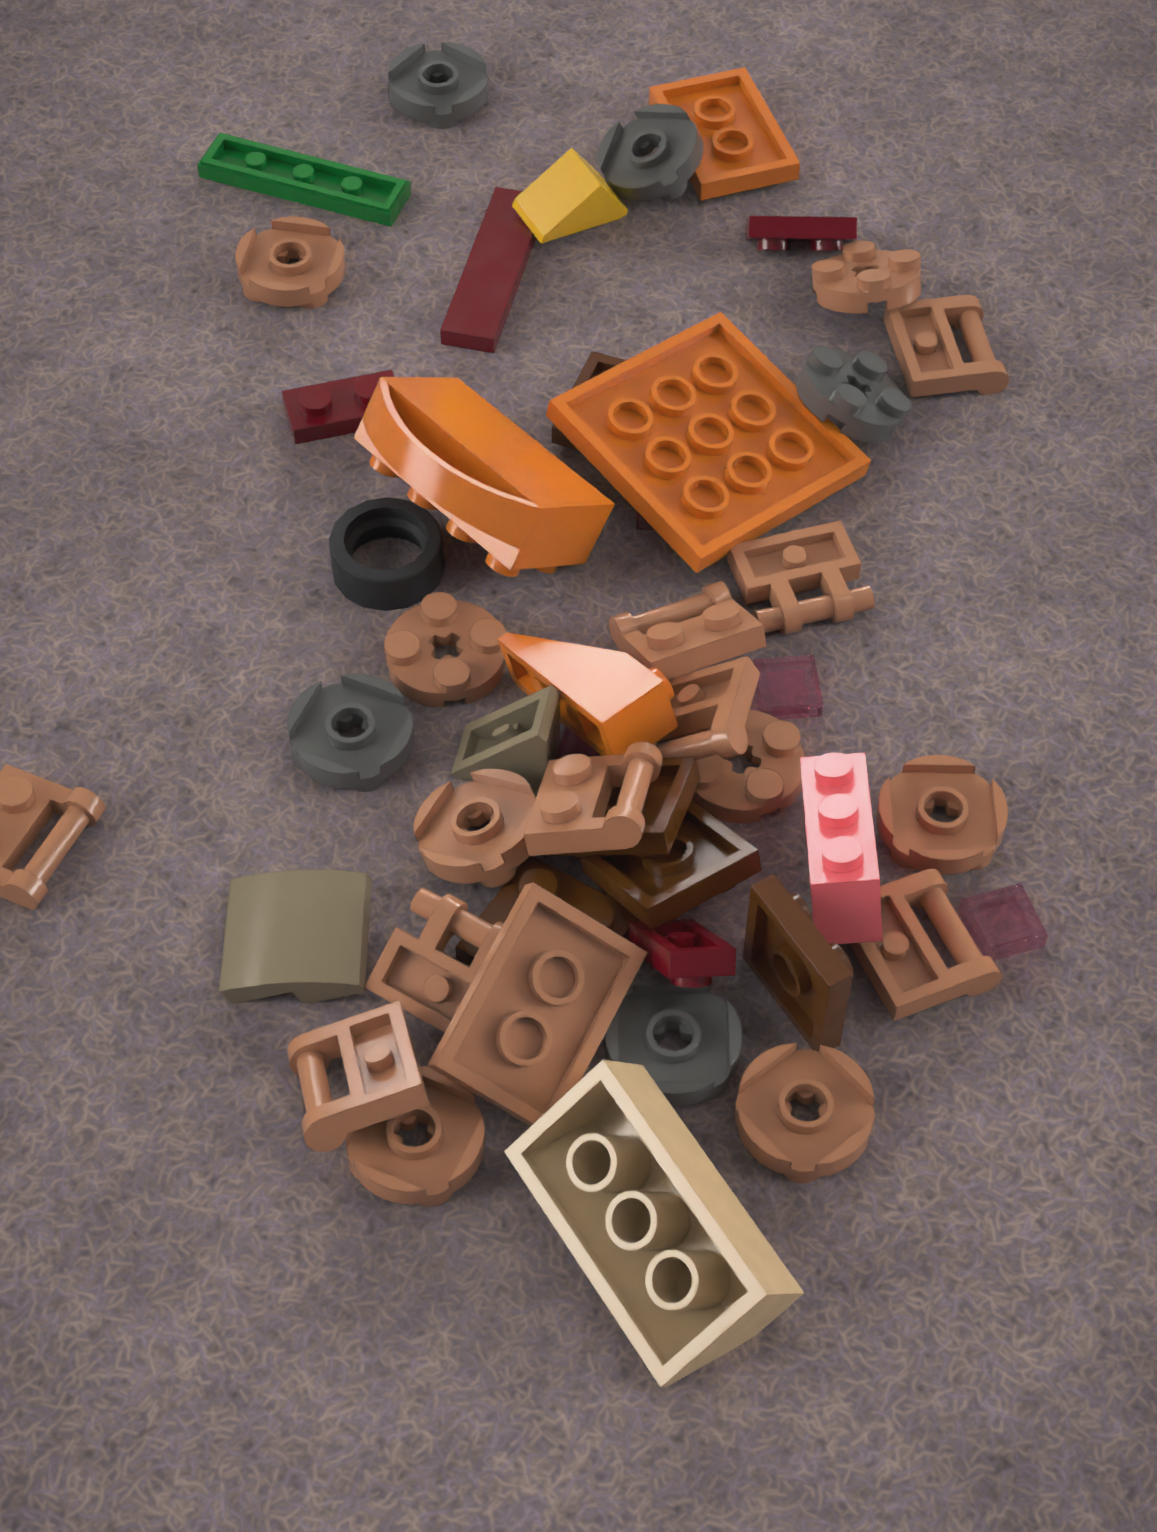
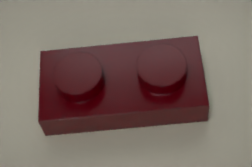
M748 216L746 218L745 240H758V251H790V241H811V251L842 252L843 242H852L857 239L858 217Z
M392 369L283 390V406L295 445L356 433L380 377H394Z
M693 919L673 920L653 930L642 921L629 922V941L648 952L644 960L650 964L652 969L658 970L668 979H671V984L688 988L706 987L712 984V977L736 975V948Z

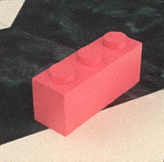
M827 753L822 756L800 757L814 925L829 944L832 942L836 944L883 941L880 876L865 753Z

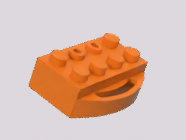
M380 377L354 436L357 442L372 453L369 464L374 470L388 477H400L410 485L407 496L413 503L428 510H439L449 518L446 525L447 531L461 541L480 544L489 552L485 559L486 564L492 570L504 576L516 577L521 569L532 568L543 573L552 574L555 573L558 566L585 564L615 505L458 377Z

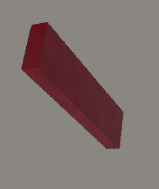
M495 187L440 329L442 345L495 353L536 241L535 235L512 207L514 199L523 191Z

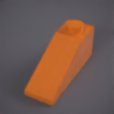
M508 632L497 638L513 682L528 696L550 685L560 691V722L602 756L625 754L627 748L636 742L654 744L678 727L670 702L674 698V691L668 679L656 667L648 669L626 652Z

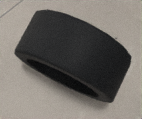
M386 497L366 500L349 508L333 525L329 537L333 578L335 585L346 599L368 609L381 611L404 609L421 602L425 596L431 594L440 584L444 571L443 539L439 523L427 509L409 500ZM386 537L406 539L419 546L422 550V553L413 562L401 568L388 570L367 568L352 558V554L361 545L373 539Z

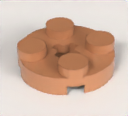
M297 216L281 217L271 220L272 229L262 231L256 235V228H253L241 238L235 252L237 274L245 297L251 301L281 307L301 306L307 309H314L327 302L328 294L336 290L344 278L346 269L344 245L340 238L337 241L331 237L330 228L320 221ZM290 259H299L297 263L287 264Z
M865 240L846 243L843 246V254L812 264L813 292L816 294L817 303L829 310L852 314L868 313V303L886 301V311L908 305L921 294L920 253L909 249L897 251L876 250L873 242Z
M445 592L428 594L422 599L421 605L414 606L401 614L387 632L384 640V653L391 681L404 696L430 707H445V701H457L464 698L465 704L477 701L489 694L499 684L505 673L506 662L497 638L505 634L506 629L500 621L482 607L466 601L456 600L451 594ZM440 646L456 647L459 654L457 657L447 654L441 659L434 658L435 649Z
M749 710L745 723L748 738L746 752L726 759L716 754L696 760L700 781L692 801L716 819L731 823L761 821L763 814L774 812L778 808L782 812L791 806L802 788L800 757H805L800 744L801 734L793 723L779 720L760 711ZM707 728V729L700 730V731H697V732L689 733V734H686L684 737L689 736V735H693V734H696V733H700V732H703V731H707V730H710L711 728ZM745 757L750 759L751 763L757 765L758 768L747 767L744 774L735 773L732 771V762L728 760Z
M928 755L914 758L903 764L901 773L895 775L891 780L888 777L881 787L876 811V824L879 835L890 849V856L893 861L903 868H916L921 871L932 868L937 869L942 875L959 874L970 870L982 869L991 862L994 852L1002 842L1007 824L1008 806L1001 787L993 778L989 785L984 778L974 773L976 765L964 759L948 755ZM935 806L945 807L947 815L958 818L950 822H938L930 818L929 815H932Z
M482 769L470 772L473 779L472 782L462 784L454 789L451 781H448L434 790L420 806L413 826L414 835L418 841V850L431 873L450 882L464 884L480 882L486 887L495 888L508 883L515 876L516 867L529 857L523 833L536 796L530 784L519 774L503 769ZM490 820V823L484 828L477 831H468L469 827H479Z
M797 1043L781 1044L760 1054L744 1071L735 1103V1124L742 1143L757 1161L775 1172L782 1173L792 1182L800 1184L810 1183L818 1177L830 1176L846 1169L865 1151L869 1143L875 1118L873 1088L863 1069L853 1059L835 1048L820 1045L818 1052L810 1049L796 1050ZM795 1099L803 1105L810 1104L812 1101L817 1102L820 1105L817 1110V1119L814 1121L796 1119L792 1116L793 1108L789 1102Z
M420 1066L430 1105L408 1112L397 1119L385 1120L347 1133L345 1141L349 1169L354 1177L358 1178L361 1184L370 1192L394 1203L406 1205L421 1204L427 1207H434L447 1202L453 1192L466 1185L478 1170L485 1152V1126L483 1116L475 1104V1096L471 1091L430 1067ZM417 1123L427 1125V1137L430 1141L424 1145H418L417 1147L404 1145L403 1138L397 1135L400 1129L412 1131Z

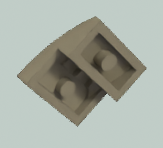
M325 869L275 871L230 879L219 992L230 1003H242L293 992L302 1003H316L365 992L372 879L365 872Z

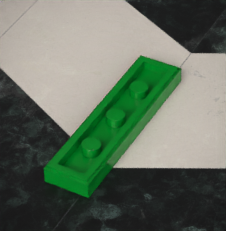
M224 133L217 135L197 164L200 178L389 227L393 225L411 195V181Z

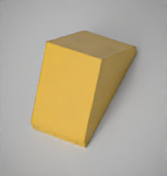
M572 147L514 199L512 205L541 244L615 221L626 216L628 212L627 207L601 174Z

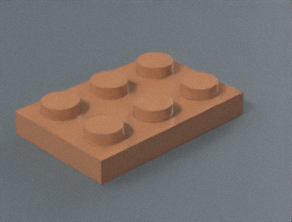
M536 883L526 884L427 1066L531 1127L582 1079L648 952Z

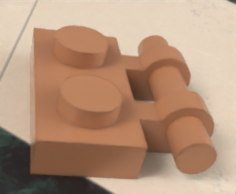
M841 520L740 542L730 549L727 556V562L745 603L751 604L769 600L772 605L770 608L753 611V616L763 624L765 633L777 630L782 635L802 631L803 624L831 619L832 623L835 624L853 619L856 612L874 608V595L870 586L867 585L854 589H848L846 582L859 579L861 561ZM820 588L823 596L797 601L794 595L795 593Z
M421 888L415 894L410 906L412 912L428 920L421 935L418 938L403 929L395 927L364 988L391 1003L399 1000L403 1010L445 1033L504 923L499 921L492 925L468 912V904L451 894L441 897L426 888ZM456 935L479 948L470 966L443 952L452 936Z

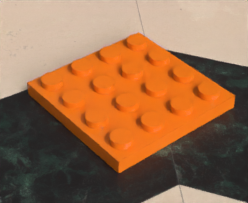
M722 312L549 400L546 417L696 573L729 555L730 549L740 542L757 539L866 475L871 460L846 435L840 433L841 430L828 417L823 422L805 406L797 392L796 386Z

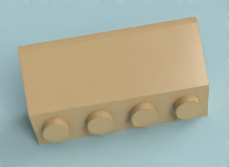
M610 1060L600 1061L504 1151L660 1387H668L756 1336L804 1294L643 1065Z

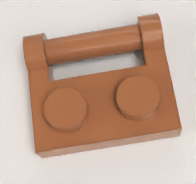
M958 295L915 300L908 305L886 311L885 305L883 321L911 398L977 390L980 394L987 395L1000 393L1008 386V373L1004 364L996 360L981 322L984 317V311L976 296ZM949 324L961 330L972 362L963 363Z
M723 581L702 587L701 594L634 616L629 612H624L609 618L611 637L619 651L628 653L648 669L656 667L668 680L767 646L763 624L732 599L730 591Z
M745 656L668 680L674 691V698L670 702L678 727L653 744L660 750L663 758L696 757V760L718 754L721 758L726 759L746 752L748 738L745 723L760 677V672L751 659ZM707 728H711L710 730L703 731V732H700V733H696V734H693V735H689V736L684 737L686 734L693 733V732H697V731L704 730V729H707ZM668 739L671 740V741H668V742H664V743H661V744H657L658 742H661V741H665V740H668Z
M636 742L627 748L625 754L592 757L584 754H571L560 759L549 760L523 833L529 856L620 850L636 846L642 838L645 827L642 810L649 785L658 778L662 767L663 756L660 750L651 743ZM613 787H621L616 806L608 810L606 817H604Z
M5 764L0 771V897L35 910L48 893L45 884L85 827H93L105 812L106 806L101 798L86 788L75 787L72 790ZM53 813L61 815V818L23 870L16 869L13 872L12 870Z
M926 869L881 885L883 941L849 943L893 1021L965 994L976 996L993 989L1002 979V973L990 956H983L948 900L946 896L948 885L937 869ZM912 906L924 909L956 962V966L947 969L914 914Z
M399 1000L300 1034L288 1045L287 1053L290 1069L295 1075L299 1076L306 1108V1114L301 1122L304 1140L307 1146L314 1151H332L340 1147L345 1141L347 1133L385 1120L397 1119L408 1112L430 1105L408 1022ZM342 1057L350 1095L332 1100L326 1070L329 1068L331 1060Z

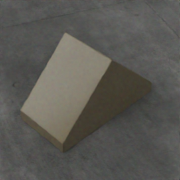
M550 685L466 724L451 775L457 779L473 781L470 772L482 769L508 770L524 777L530 784L533 792L538 793L548 761L556 760L560 747V691Z

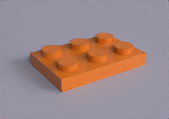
M745 67L649 87V105L670 104L680 107L688 114L690 120L695 123L703 139L704 150L701 162L695 173L689 178L700 200L799 179L800 161Z

